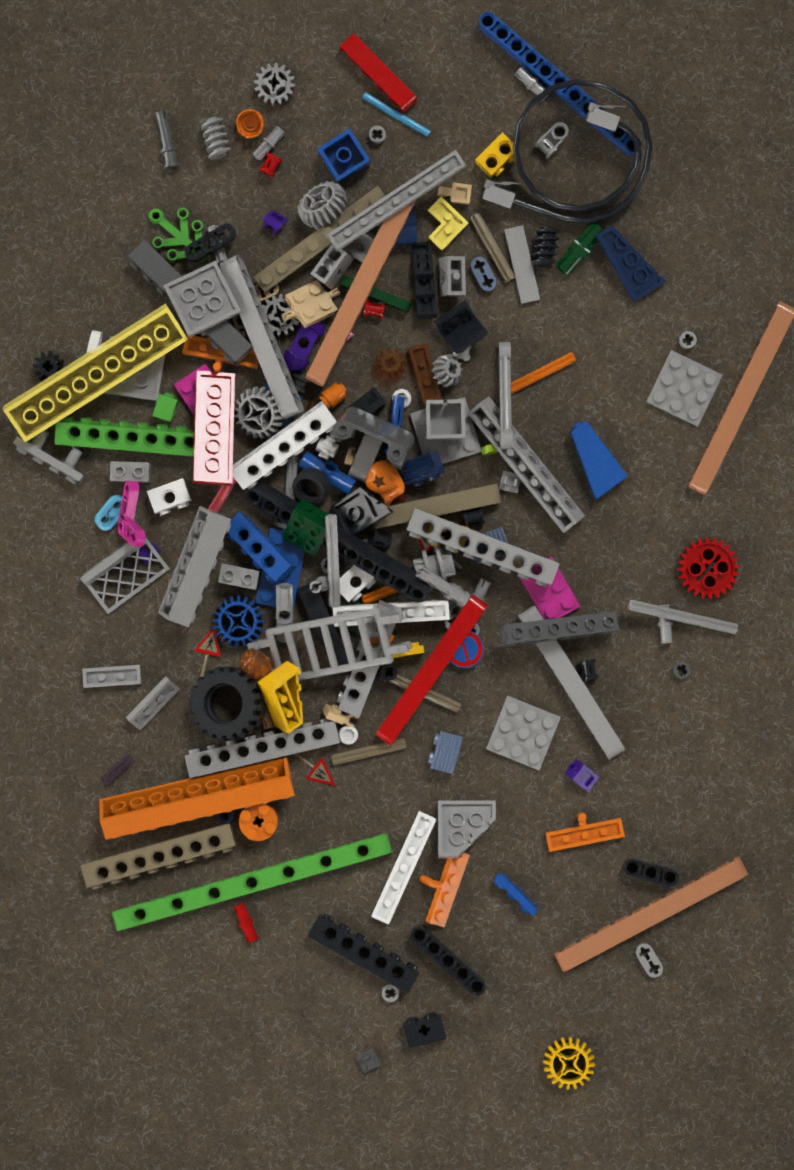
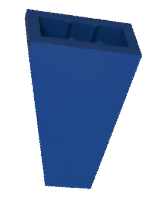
M579 421L571 427L573 431L570 435L592 495L596 500L625 479L627 474L587 421L584 423Z

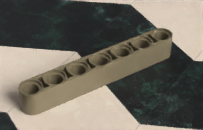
M498 484L388 506L394 513L371 526L372 530L400 523H409L415 508L434 516L452 514L453 512L502 503Z

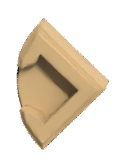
M349 447L344 462L345 465H352L357 451L355 447Z

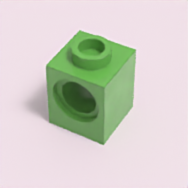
M166 392L164 395L159 394L152 416L172 423L179 403L175 399L176 396Z

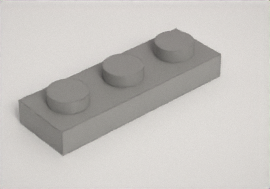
M141 665L82 669L83 688L142 684Z
M165 676L126 719L141 730L180 688Z

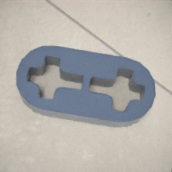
M476 257L471 262V270L480 288L485 292H491L496 287V278L486 259ZM477 261L484 263L482 267L484 273L482 274L479 269L474 268ZM486 275L488 280L493 281L491 288L483 286L485 283L483 276Z

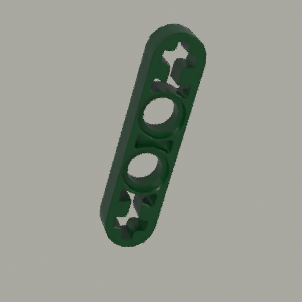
M343 276L339 285L349 290L354 279ZM373 287L368 297L378 302L383 301L385 305L405 313L409 312L412 305L402 298Z

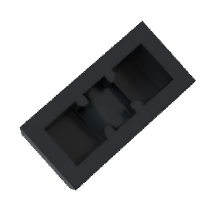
M436 1012L427 1013L425 1018L418 1019L417 1016L410 1017L403 1023L409 1048L446 1039L441 1014H436ZM421 1025H425L427 1028L430 1027L427 1029V1033H423L422 1030L419 1031Z

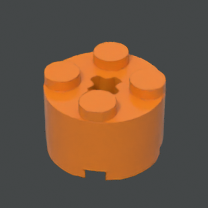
M268 803L244 808L239 817V827L242 833L248 839L254 841H263L271 837L276 831L279 822L277 811ZM256 816H258L260 819L263 818L264 821L261 823L262 826H259L258 823H254V821L256 820Z

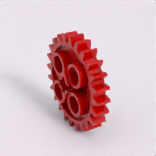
M705 537L703 543L699 538L697 539L698 545L691 542V549L688 547L684 548L687 554H680L684 560L677 562L682 565V568L677 569V571L683 574L678 578L685 579L682 586L688 584L687 592L693 589V596L701 593V599H704L706 594L708 599H712L713 594L716 598H719L720 591L726 595L725 588L731 590L733 588L730 583H737L733 577L740 575L738 572H735V569L739 568L740 565H735L734 562L739 558L732 557L735 550L729 552L730 545L723 547V540L717 544L716 538H713L712 542H710L709 538ZM706 549L712 552L710 560H706L703 557V552ZM717 555H720V559L711 567L713 571L707 572L700 581H697V578L706 570L704 565L711 564ZM720 562L726 564L727 569L724 573L719 572L717 569ZM692 564L699 566L700 571L698 574H693L690 571ZM707 576L712 577L714 580L712 587L705 585L704 581Z

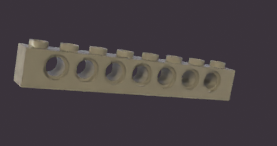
M231 822L87 862L80 866L86 887L92 886V889L103 887L105 882L110 881L111 884L122 882L123 877L129 876V879L141 876L140 873L148 871V874L159 871V867L166 866L167 869L178 866L177 862L183 860L185 863L196 861V857L201 855L204 858L215 855V851L229 852L237 844ZM212 836H217L220 839L218 846H213L210 843ZM192 842H200L201 850L194 851L191 847ZM176 846L181 847L183 850V854L180 857L175 856L173 853V848ZM156 852L164 854L162 862H158L155 859L154 855ZM137 857L145 859L146 865L144 867H139L136 864ZM119 862H124L127 865L126 872L118 870ZM101 867L107 868L109 872L108 877H102L99 874Z

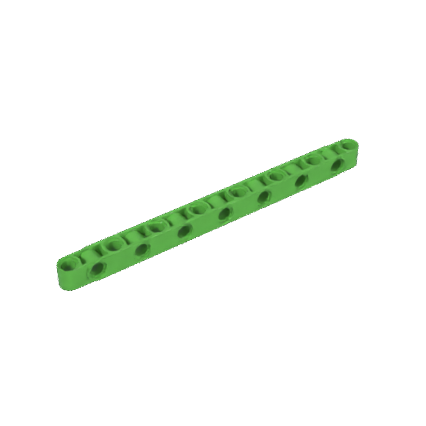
M385 833L113 911L112 916L116 930L120 931L392 853L388 834ZM359 846H367L369 852L366 855H360L358 853ZM329 856L332 863L324 866L321 863V858ZM288 866L292 867L294 869V875L286 876L284 874V868ZM249 877H254L257 880L255 887H250L247 884ZM210 889H219L220 896L212 897ZM174 899H181L183 906L176 908L173 905ZM143 909L146 917L143 919L138 918L136 911Z

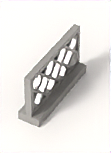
M147 537L145 544L151 550L150 558L138 556L139 548L141 547L131 546L127 542L80 576L82 582L88 587L107 614L170 569ZM127 557L136 558L134 569L123 567L124 559ZM138 559L149 560L148 571L136 569ZM151 560L160 562L164 567L163 570L159 572L150 571ZM112 568L120 569L119 580L107 579L108 571ZM122 570L134 571L132 582L121 581ZM136 572L147 573V579L143 584L134 583ZM96 580L105 581L103 591L95 590L91 584ZM107 581L118 583L117 593L105 592ZM120 583L132 585L131 592L128 595L119 594ZM105 595L116 596V602L110 608L104 603Z

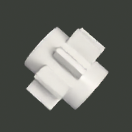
M327 435L326 439L320 438L316 451L320 452L319 457L328 460L329 456L335 457L339 445Z

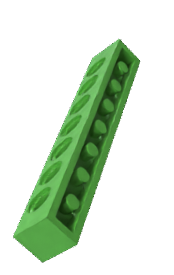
M66 416L55 425L56 445L193 456L194 445H189L186 442V438L192 437L194 439V430L187 429L186 426L169 428L166 424L149 426V423L139 422L138 425L130 424L129 421L111 423L109 419L92 421V418L82 417L80 420L73 419L72 416ZM71 428H79L80 434H73ZM97 429L100 435L95 437L91 434L90 430ZM115 430L119 437L112 438L109 431ZM135 432L138 439L132 440L128 433ZM147 435H156L157 441H150ZM167 436H174L176 438V442H168Z

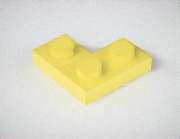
M442 197L428 209V212L440 223L428 239L443 251L469 223Z

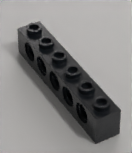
M324 913L323 916L319 914L307 935L308 937L405 993H409L419 975L418 967L409 961L407 964L400 961L401 957L394 952L388 954L383 951L384 947L376 942L371 944L367 942L368 938L361 933L355 935L350 932L351 928L343 923L338 925L333 922L334 918ZM333 928L337 934L335 937L330 938L326 935V930ZM344 938H351L353 945L345 947L342 943ZM362 947H366L370 950V954L363 957L359 954V950ZM384 957L387 963L384 966H378L376 959ZM399 966L404 972L402 975L396 976L392 972L393 968Z

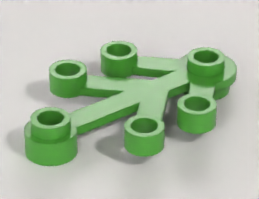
M180 208L177 211L181 232L164 218V214L160 209L150 211V222L154 225L160 224L175 237L168 239L155 237L152 244L156 249L180 245L187 247L192 243L189 239L187 219L189 212L186 208ZM181 211L187 212L185 217L180 216ZM158 213L160 217L153 219V214ZM195 220L192 223V229L195 231V241L202 237L204 226L200 220ZM200 223L201 228L195 229L194 225ZM156 240H161L162 244L156 246L155 242ZM200 244L201 250L205 252L206 250ZM170 249L167 252V257L170 261L187 258L185 251L177 252L175 249ZM192 249V250H191V251H192V254H191V255H193L194 257H196V256H197V255H196V252H197V251H196L195 249ZM171 252L176 253V257L173 259L169 257ZM209 256L205 257L197 263H203L207 261Z

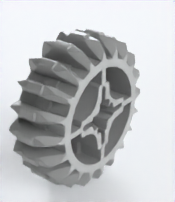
M326 181L324 184L321 182L318 186L314 185L313 189L308 190L309 192L303 195L304 198L299 201L300 204L297 206L299 216L304 224L311 228L325 227L326 224H331L334 219L337 220V217L342 215V211L346 209L345 205L348 203V197L338 183Z
M253 387L252 390L249 388L246 390V393L240 394L241 399L236 400L238 406L234 407V410L238 411V413L234 414V417L239 418L236 424H242L240 431L247 430L246 435L253 434V438L260 436L263 439L266 435L270 437L273 435V432L275 433L279 430L278 427L283 424L280 420L284 418L277 407L279 403L275 402V396H272L270 389L266 391L265 387L260 389ZM257 398L262 399V400L265 401L268 405L262 404L261 401L258 400ZM250 403V405H249V407H250V413L248 414V413H247V407H248V404ZM263 409L265 410L260 415L254 416V414L257 413V411H261ZM269 411H271V420L268 417ZM251 420L256 421L258 425H261V427L252 423Z

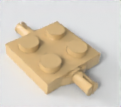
M315 280L285 295L284 299L290 306V311L283 313L282 318L284 321L295 317L302 323L304 328L320 322L337 313L338 309L333 303L332 298L339 296L340 291L338 288L327 292L319 281Z

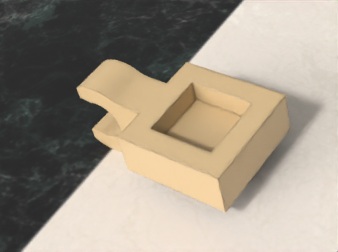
M452 183V188L439 186L437 196L451 197L450 203L469 205L472 185Z
M325 704L322 711L327 719L342 725L345 723L348 727H354L353 722L349 721L351 717L358 719L357 716L343 713V711L338 710L339 706L337 705L330 706Z

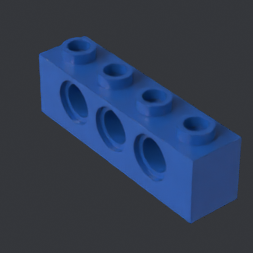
M238 512L230 521L231 527L226 536L235 543L236 541L240 545L239 549L243 554L251 556L253 559L252 563L258 569L262 568L266 572V578L272 583L274 581L281 583L296 568L288 557L246 514ZM248 531V539L243 540V533ZM261 544L262 550L257 554L255 551L256 546ZM273 557L275 563L272 567H269L268 561Z

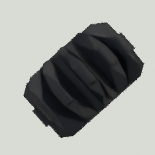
M48 351L46 357V354L42 352V359L35 358L39 364H33V368L38 369L34 372V375H40L39 380L41 382L64 368V366L60 365L65 361L64 359H59L60 355L58 353L53 356L52 351ZM47 363H50L52 366H54L53 369H50V372H48V370L45 369V365L48 366Z

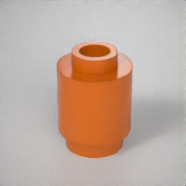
M335 382L323 391L318 399L320 402L323 401L328 409L334 408L347 397L345 393L348 391L342 383L337 384Z

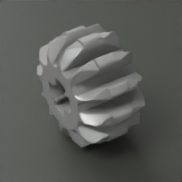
M451 354L441 355L432 363L434 368L431 371L435 374L433 379L438 380L437 385L442 384L443 387L454 386L463 378L461 373L464 370L460 367L462 363L457 362L458 357H452Z

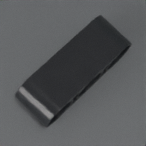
M628 858L623 863V870L628 876L666 886H674L678 883L679 875L670 867L635 858ZM631 862L637 865V869L634 872H628L627 866ZM649 867L655 868V875L652 877L646 876V870ZM667 872H673L674 879L670 882L664 879Z

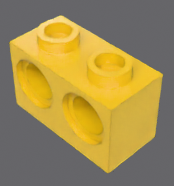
M502 132L475 159V163L491 179L494 176H500L505 170L504 166L508 162L511 164L515 161L513 142ZM506 146L510 149V152L502 154L500 148ZM494 160L497 165L494 168H489L486 162Z

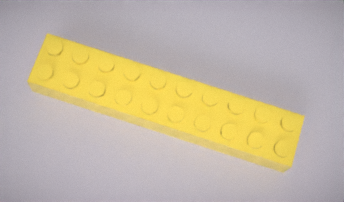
M165 303L5 404L3 411L24 442H27L187 341L188 338Z

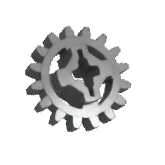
M275 63L274 67L267 64L268 69L265 70V68L261 67L262 73H256V77L259 80H254V84L257 85L254 88L255 92H260L258 98L264 97L265 104L271 101L272 106H274L275 101H278L279 105H282L281 100L289 101L287 95L293 96L291 89L295 88V84L291 82L295 81V78L290 76L291 70L285 71V65L278 68V63ZM279 73L282 74L287 81L282 80L279 77ZM276 77V81L278 84L276 85V88H274L273 91L272 84L275 81ZM262 88L268 89L270 95L266 94ZM285 90L281 95L277 96L280 91Z
M282 294L279 295V299H276L274 295H272V301L266 299L267 305H262L269 324L275 322L280 325V328H277L270 324L272 332H277L278 337H280L281 332H284L287 336V330L289 329L294 332L293 325H299L295 317L292 318L288 325L284 319H282V323L279 317H275L277 316V308L282 314L290 311L289 307L284 308L279 304L288 305L286 300L283 299ZM273 305L272 313L267 315L269 308Z

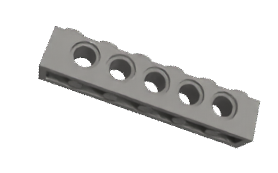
M379 600L378 605H373V608L381 609L382 615L401 611V608ZM373 616L371 623H366L369 639L377 637L380 641L378 644L371 643L374 659L383 657L384 651L376 619ZM396 623L386 624L385 626L389 640ZM360 639L356 649L360 651L358 657H355L356 662L365 661L363 659L365 651ZM379 666L354 670L351 675H346L343 683L346 686L344 693L340 691L336 701L340 703L338 710L360 717ZM363 672L366 678L359 679L356 673ZM355 689L359 692V695L352 696L349 691Z

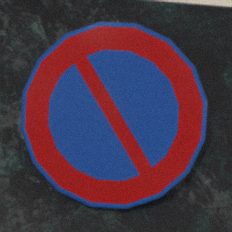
M470 631L450 662L461 668L476 665L484 652L483 642L480 637Z

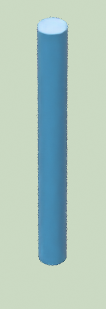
M367 92L363 95V100L428 138L431 130Z

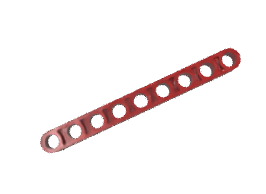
M472 594L375 735L390 746L479 620L488 604Z

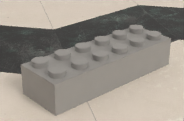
M199 506L158 611L167 620L186 627L193 623L196 616L195 610L203 598L202 592L204 587H207L209 584L211 569H214L216 566V556L218 551H221L223 548L225 533H228L230 530V518Z

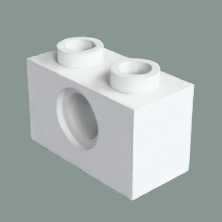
M183 478L147 491L154 513H160V516L170 513V509L178 507V509L189 506L188 502L192 501ZM168 493L175 494L174 502H166L165 497Z
M353 565L339 579L340 594L348 602L351 600L355 602L362 596L360 591L363 588L369 589L376 582L375 577ZM353 577H359L362 581L361 585L357 588L352 587L350 584Z

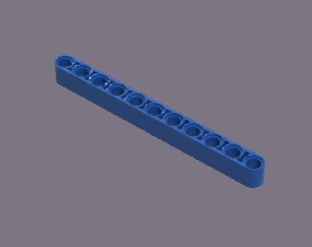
M491 12L481 14L479 19L480 30L533 76L537 77L546 87L554 85L556 81L565 82L570 80ZM485 19H489L493 24L485 26L482 22ZM503 31L507 34V37L500 39L497 33ZM513 44H519L522 49L520 51H514L511 48V46ZM528 56H533L536 59V62L532 64L528 63L526 61V58ZM546 68L550 71V75L544 76L540 70ZM577 85L553 91L554 94L584 119H586L588 114L584 111V107L589 105L590 102L598 104ZM571 93L578 94L579 99L577 101H573L570 99L569 95ZM590 123L627 156H635V150H630L627 146L628 143H633V141L625 131L616 127V130L621 131L623 134L621 138H616L612 130Z

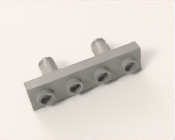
M45 430L36 435L32 442L29 443L24 442L18 436L13 443L17 446L16 450L23 455L29 453L34 456L32 459L41 465L43 463L50 466L49 470L58 475L60 472L65 474V479L73 484H76V482L81 484L83 482L84 475L74 468L82 455L81 451L73 447L65 461L61 462L42 451L41 447L49 436V433Z

